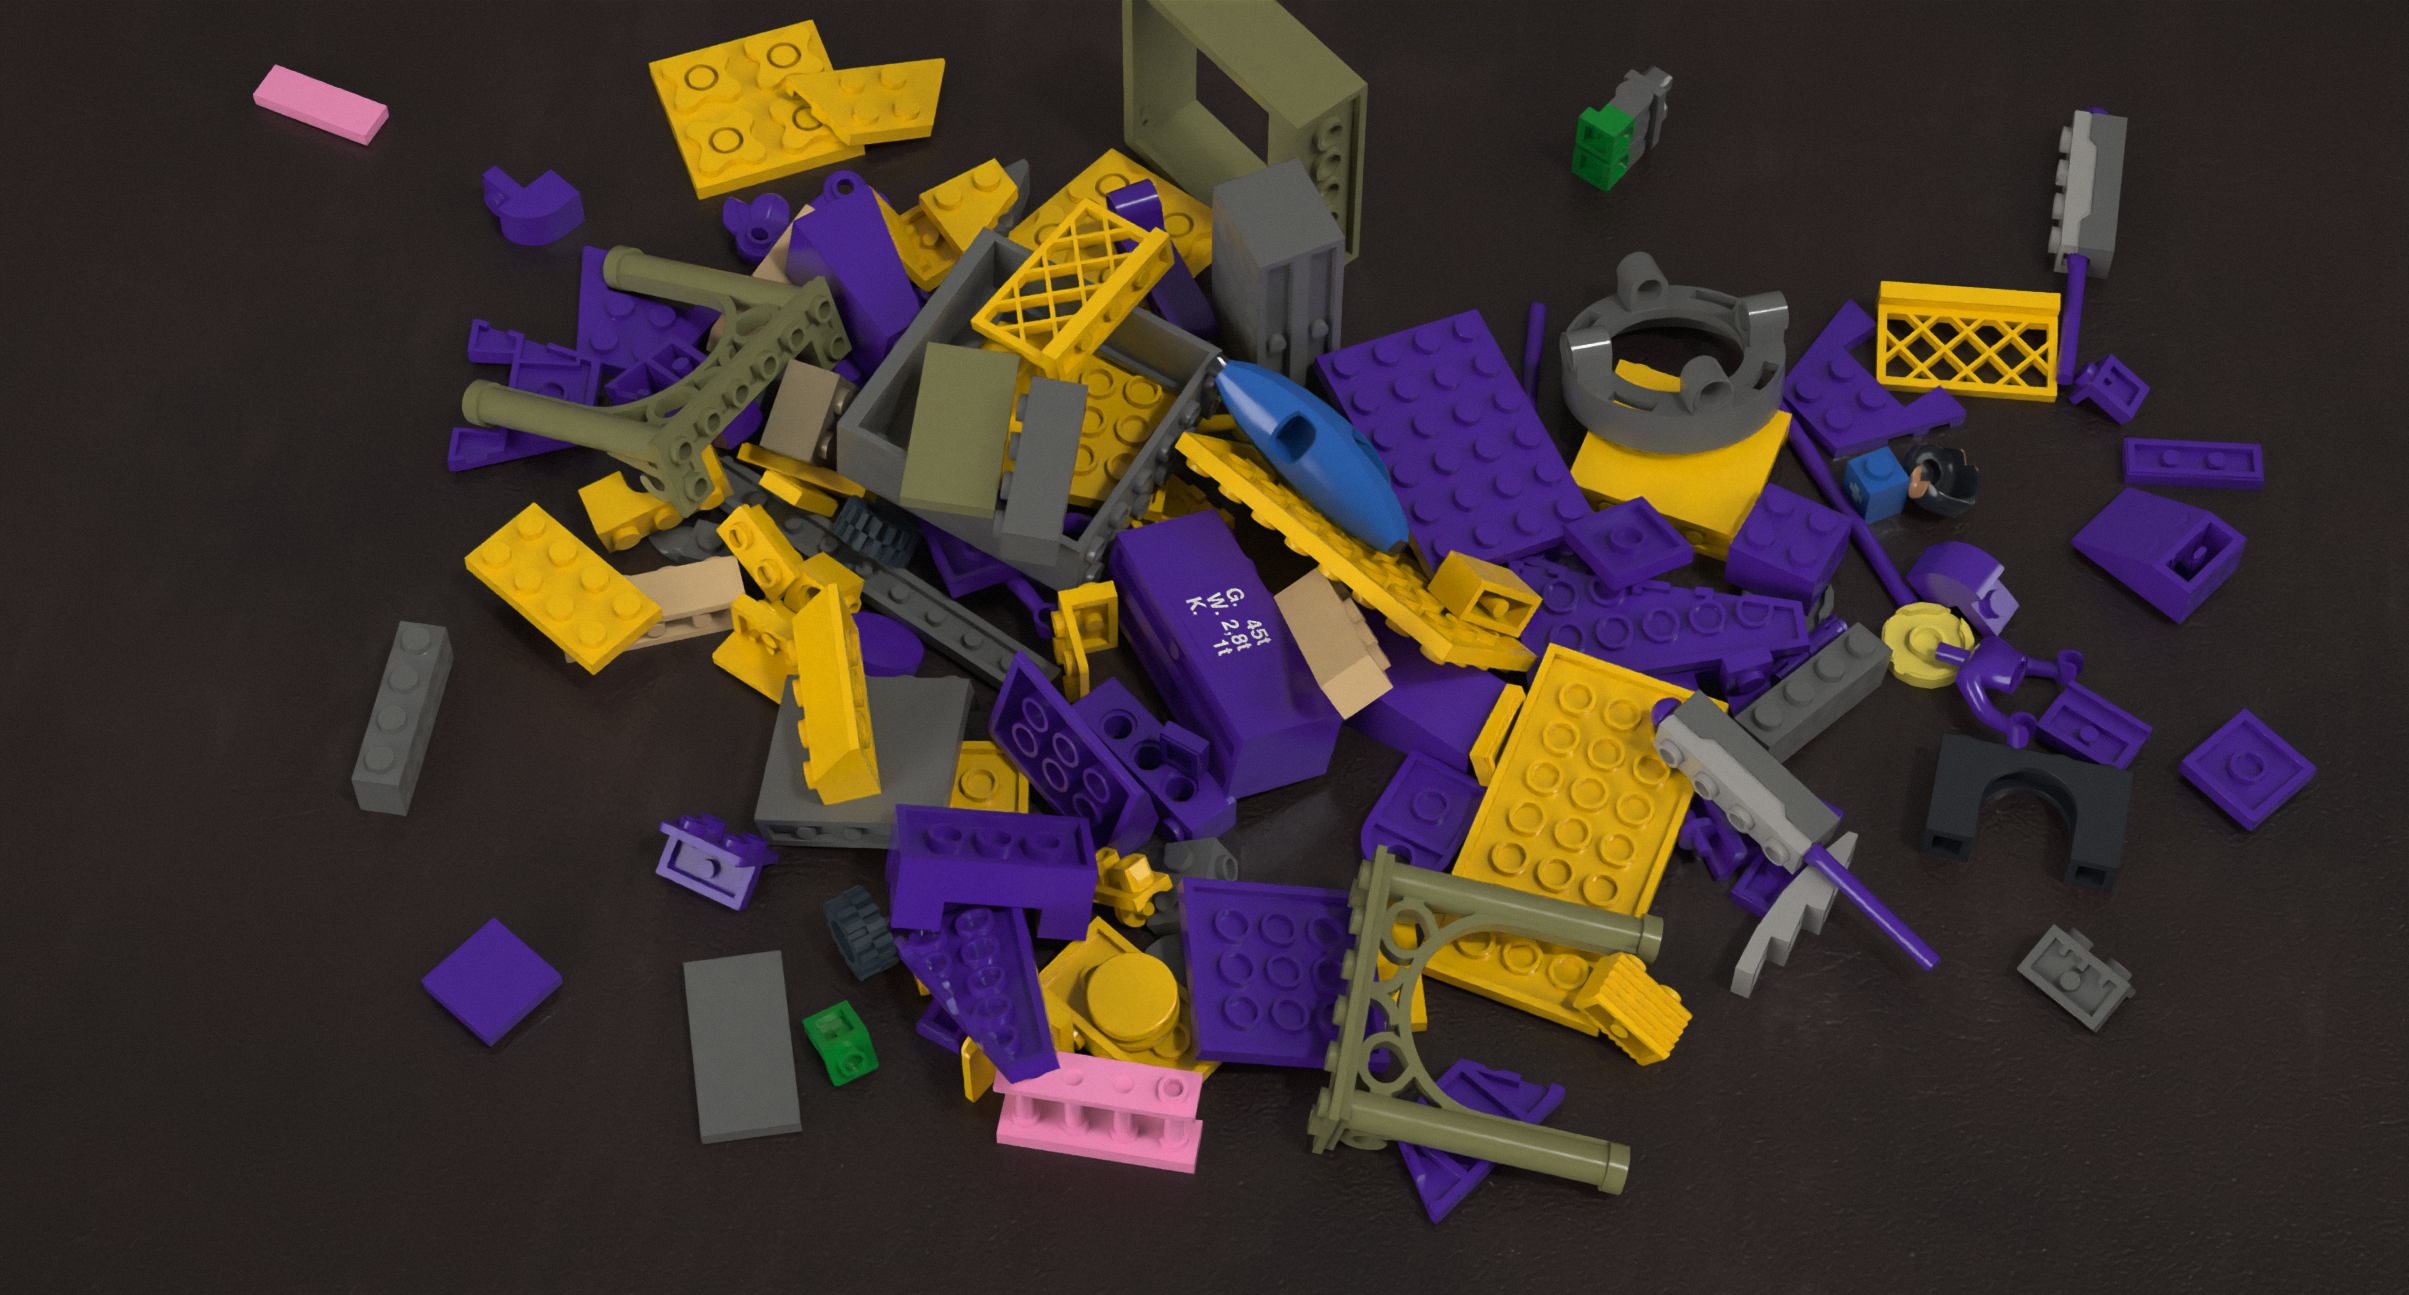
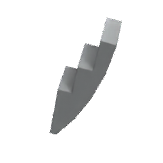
M1850 831L1826 849L1847 870L1851 863L1858 834ZM1808 865L1781 893L1757 926L1735 967L1730 992L1749 999L1765 960L1784 967L1801 928L1817 935L1820 934L1839 888L1816 867Z

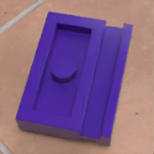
M2071 680L2065 691L2057 697L2036 724L2033 736L2073 760L2096 765L2110 764L2121 770H2126L2139 753L2142 745L2150 738L2153 728Z

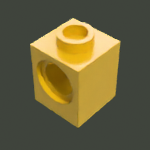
M824 552L796 565L801 576L787 590L783 602L784 605L798 613L827 584L837 582L850 613L859 612L861 608L860 595L864 586V579Z

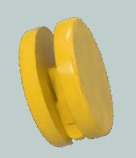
M1127 952L1115 955L1098 966L1087 985L1086 1003L1092 1026L1121 1050L1141 1051L1152 1048L1164 1041L1172 1033L1178 1022L1181 1006L1176 980L1170 969L1154 956L1140 952Z

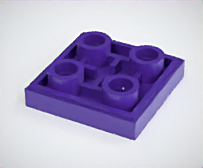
M495 917L421 980L423 988L490 1047L563 984L560 973Z

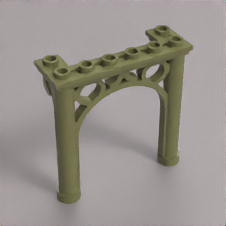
M618 245L609 251L603 265L604 279L611 288L715 309L726 316L723 335L711 354L695 370L672 386L647 398L624 405L610 407L588 406L502 386L495 382L476 380L469 385L464 393L462 411L466 420L471 424L487 428L498 425L606 451L608 455L643 471L644 473L640 476V480L644 487L657 499L664 502H672L680 516L688 518L715 490L701 452L788 365L789 359L796 358L805 362L811 361L813 366L831 371L850 352L852 347L823 276H817L813 281L809 280L801 287L646 255L638 248ZM764 326L758 333L754 335L743 336L756 328ZM683 407L676 415L663 418L666 413Z
M1378 844L1371 860H1362L1358 878L1353 879L1349 893L1348 907L1353 908L1348 933L1355 934L1356 939L1354 950H1346L1341 967L1340 978L1348 980L1346 995H1338L1333 1012L1332 1024L1340 1026L1337 1042L1330 1040L1324 1062V1070L1332 1072L1329 1088H1321L1317 1105L1313 1104L1308 1120L1307 1134L1315 1135L1312 1153L1322 1155L1324 1149L1333 1150L1338 1140L1351 1147L1365 1150L1383 1149L1387 1146L1388 1140L1403 1141L1597 1185L1598 1191L1620 1195L1628 1173L1630 1146L1482 1113L1467 1108L1446 1095L1428 1075L1416 1051L1411 1028L1412 997L1418 977L1427 962L1445 945L1468 934L1483 931L1505 932L1607 956L1622 951L1623 953L1632 954L1644 964L1652 966L1657 958L1664 925L1663 918L1642 913L1640 917L1395 862V855L1387 853L1388 846ZM1432 913L1448 914L1462 918L1439 929ZM1393 921L1403 924L1419 923L1426 942L1414 950H1404L1398 947L1391 937ZM1380 948L1382 955L1387 960L1400 967L1391 979L1383 982H1374ZM1410 965L1409 969H1406V968L1402 967V966ZM1399 991L1397 1002H1395L1392 997ZM1370 1006L1383 1016L1386 1022V1032L1373 1034L1363 1042ZM1386 1048L1397 1055L1405 1071L1396 1081L1381 1083L1371 1076L1368 1070V1062L1370 1060V1053L1373 1050ZM1356 1081L1361 1090L1355 1089ZM1411 1083L1428 1105L1394 1097L1398 1096Z

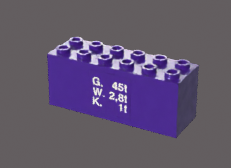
M1214 508L1116 533L1104 582L1113 581L1118 596V625L1179 726L1210 742L1209 768L1207 771L1216 779L1225 797L1233 796L1235 799L1326 774L1341 722L1344 718L1320 688L1286 620L1279 610L1274 594L1267 591L1257 575L1255 564L1250 558H1246L1236 542L1233 529L1224 523L1217 510Z

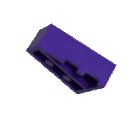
M674 334L606 384L604 388L613 406L632 403L652 396L677 383L695 370L707 356ZM755 399L711 442L712 446L732 450L738 444L749 439L755 431L766 424ZM683 407L666 413L663 418L676 415Z

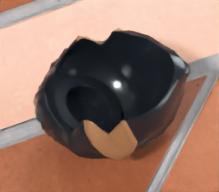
M1922 442L1916 444L1907 452L1903 469L1910 478L1908 495L1921 508L1929 512L1938 513L1943 517L1950 516L1955 518L1957 514L1962 515L1968 508L1974 506L1980 491V476L1975 465L1968 466L1966 464V456L1963 449L1947 448L1930 442Z

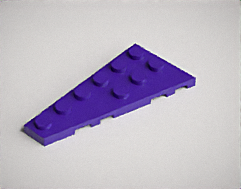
M944 902L940 931L893 928L890 926V917L884 918L887 923V930L893 936L894 940L892 942L897 948L898 953L896 954L1011 1084L1026 1079L1038 1078L1045 1073L1060 1069L1023 907Z

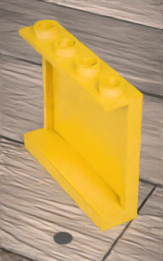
M1622 359L1619 360L1615 369L1616 374L1635 385L1657 391L1680 392V377L1671 376L1653 370L1646 365L1634 364ZM1616 400L1613 401L1614 403L1623 405V406L1628 407V408H1632V409H1636V410H1640V411H1645V410H1641V409H1637V408H1634V407L1625 405V404L1620 403V402H1618V401H1616ZM1778 410L1771 421L1760 431L1738 443L1711 451L1686 454H1665L1636 450L1613 443L1588 430L1570 473L1593 513L1643 496L1694 548V552L1727 562L1730 544L1761 496L1781 446L1786 445L1792 414Z

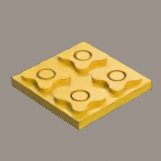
M813 19L649 63L650 75L699 200L865 154L864 145L848 146L834 134L830 126L822 124L811 114V104L799 94L791 97L785 90L787 76L834 71Z
M1111 148L1010 231L1007 238L1035 252L1085 197L1107 209L1106 193L1148 178L1153 183L1161 202L1164 228L1170 234L1172 242L1194 278L1212 263L1213 209ZM1087 216L1076 230L1077 235L1104 231V227L1099 221ZM1111 242L1113 255H1117L1114 243ZM1106 243L1079 247L1081 260L1108 256ZM1074 248L1056 251L1048 260L1056 264L1075 262ZM1110 268L1083 273V277L1094 284L1104 283L1111 276ZM1142 299L1137 306L1150 312L1144 299Z

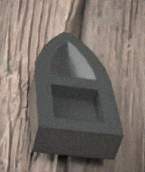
M700 519L697 520L695 527H673L668 530H658L648 535V540L659 553L681 565L701 562L715 556L726 557L734 555L716 531L720 524Z

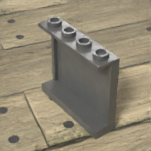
M787 675L754 817L762 838L768 841L767 845L889 849L895 804L950 807L969 711H979L980 707L970 679H962L957 676L916 678L911 675H898L896 677H870L865 675L881 794L825 806L817 789L809 790L804 774L803 762L810 760L809 748L803 747L798 730V720L805 719L804 707H798L792 683L793 679L800 677L799 675Z

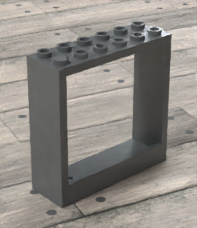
M986 227L982 228L838 421V474L899 506L908 453L906 450L910 442L927 342L981 349L988 337L972 329L971 319L1034 253L1033 251ZM1048 260L1049 266L1057 265L1056 263ZM1073 274L1051 278L1052 291L1079 287L1078 275ZM1084 278L1085 286L1094 285V283ZM1045 279L1026 282L1019 290L1020 297L1047 293ZM1082 300L1054 304L1056 317L1076 314L1082 307ZM1049 305L1022 309L1023 315L1034 321L1051 318ZM1136 305L1094 351L1179 397L1079 540L1076 542L1062 534L1056 567L999 558L1001 539L992 538L997 509L1006 511L1007 506L999 500L996 503L994 519L905 506L900 507L1058 592L1078 588L1080 585L1089 582L1097 583L1105 567L1103 562L1112 551L1115 534L1126 531L1134 518L1138 521L1142 519L1152 500L1150 494L1157 485L1163 487L1171 477L1175 467V462L1173 461L1180 453L1174 446L1183 432L1198 434L1197 427L1202 419L1210 420L1220 404L1221 396L1217 394L1218 388L1215 379L1205 368L1217 353H1222V350ZM1007 312L998 313L990 322L997 326Z

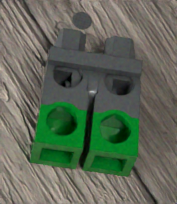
M1651 66L1643 75L1631 69L1624 76L1623 82L1616 88L1615 97L1600 112L1588 107L1578 119L1575 141L1577 144L1574 148L1571 172L1607 193L1642 156L1645 146L1652 149L1659 142L1662 121L1667 116L1668 107L1665 104L1666 94L1672 86L1673 78L1671 75L1655 66Z

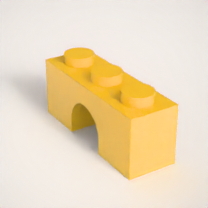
M711 443L701 452V456L715 490L692 514L700 510L713 509L719 506L725 498L735 494ZM621 471L615 472L578 490L595 531L609 553L616 550L629 549L638 544L641 538L658 530L671 529L680 524L683 518H685L680 516L672 502L661 501L650 492L639 493L633 491Z

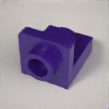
M2109 354L2095 364L2092 361H2088L2078 370L2073 380L2076 386L2068 399L2076 405L2089 396L2117 422L2123 425L2133 418L2149 392L2150 387L2117 358Z
M1767 644L1722 657L1718 684L1726 703L1729 704V711L1733 719L1772 689L1770 676L1774 660Z

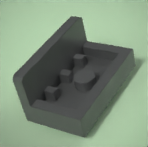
M1216 837L1166 843L1159 872L1169 875L1173 887L1168 891L1154 893L1152 903L1155 909L1154 913L1148 918L1147 927L1156 936L1182 932L1177 886L1182 877L1227 881L1237 880L1238 862Z

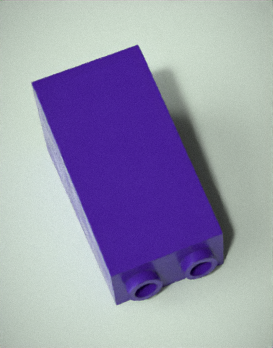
M868 184L793 221L785 275L793 285L801 287L809 280L813 281L817 276L825 277L852 347L849 354L870 379L921 311L875 195Z
M1356 601V605L1366 618V624L1379 642L1378 646L1391 664L1384 671L1393 688L1348 719H1343L1341 723L1407 755L1414 748L1470 775L1474 767L1469 754L1507 684L1490 672L1481 670L1474 665L1467 664L1466 668H1462L1452 662H1445L1444 665L1433 662L1420 652L1419 648L1422 644L1411 635L1410 637H1404L1385 624L1387 616L1377 608L1375 610L1368 609Z

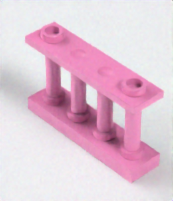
M1057 1051L1060 1069L1045 1073L1038 1078L1026 1079L1011 1084L997 1069L993 1092L1005 1093L996 1133L997 1143L1194 1174L1203 1131V1120L1195 1119L1203 1082L1202 1073Z

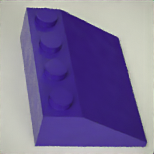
M1022 650L1014 654L987 724L986 732L1059 816L1089 818L1095 853L1104 847L1116 849L1121 860L1149 842L1159 820L1153 805L1142 787Z

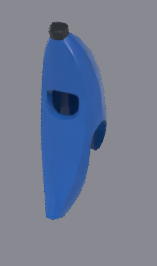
M1221 352L1217 353L1208 363L1205 370L1215 379L1221 399L1232 418L1269 466L1301 498L1338 529L1377 552L1392 558L1400 555L1408 544L1409 524L1395 493L1390 487L1391 481L1387 468L1366 437L1328 404L1285 376L1254 363L1230 360Z

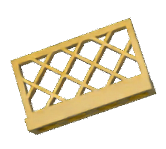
M1085 197L971 319L972 329L1044 369L1046 378L1067 382L1174 265L1175 261L1170 234L1157 227L1148 232ZM1087 216H1090L1103 224L1104 231L1077 235L1076 228ZM1131 239L1139 243L1133 252L1113 255L1111 242ZM1106 243L1108 256L1081 260L1079 247ZM1074 248L1075 262L1049 266L1048 259L1054 252ZM1110 268L1111 276L1104 283L1085 286L1083 273ZM1078 274L1079 287L1052 291L1051 278ZM1045 279L1047 293L1020 297L1019 290L1026 282ZM1082 300V307L1076 314L1056 317L1054 304ZM1049 305L1051 318L1024 323L1022 309ZM1017 311L1018 324L998 327L990 322L998 313ZM1053 331L1054 338L1042 351L1031 346L1026 341V335Z
M1881 281L1875 302V318H1877L1875 379L1888 391L1928 393L1940 385L1949 395L2055 402L2057 397L2055 377L2057 369L2058 315L2060 312L2061 294ZM1887 319L1905 320L1915 331L1899 342L1887 330ZM1937 323H1950L1960 334L1944 345L1929 329ZM1982 326H1994L2004 338L1989 348L1974 332ZM2027 329L2046 330V343L2036 351L2019 337ZM1919 337L1925 339L1937 351L1924 363H1921L1907 349ZM1964 340H1967L1981 354L1968 367L1951 352ZM2010 342L2026 357L2013 370L1996 355ZM1888 344L1892 349L1886 353ZM2044 354H2046V362L2041 358ZM1899 355L1914 371L1906 377L1886 376V364ZM1944 358L1959 374L1950 381L1938 380L1928 369ZM1989 361L2004 377L1995 384L1983 383L1973 372ZM2033 364L2046 376V387L2028 386L2018 375Z

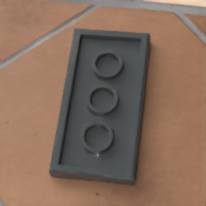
M781 950L684 962L702 1144L802 1131Z

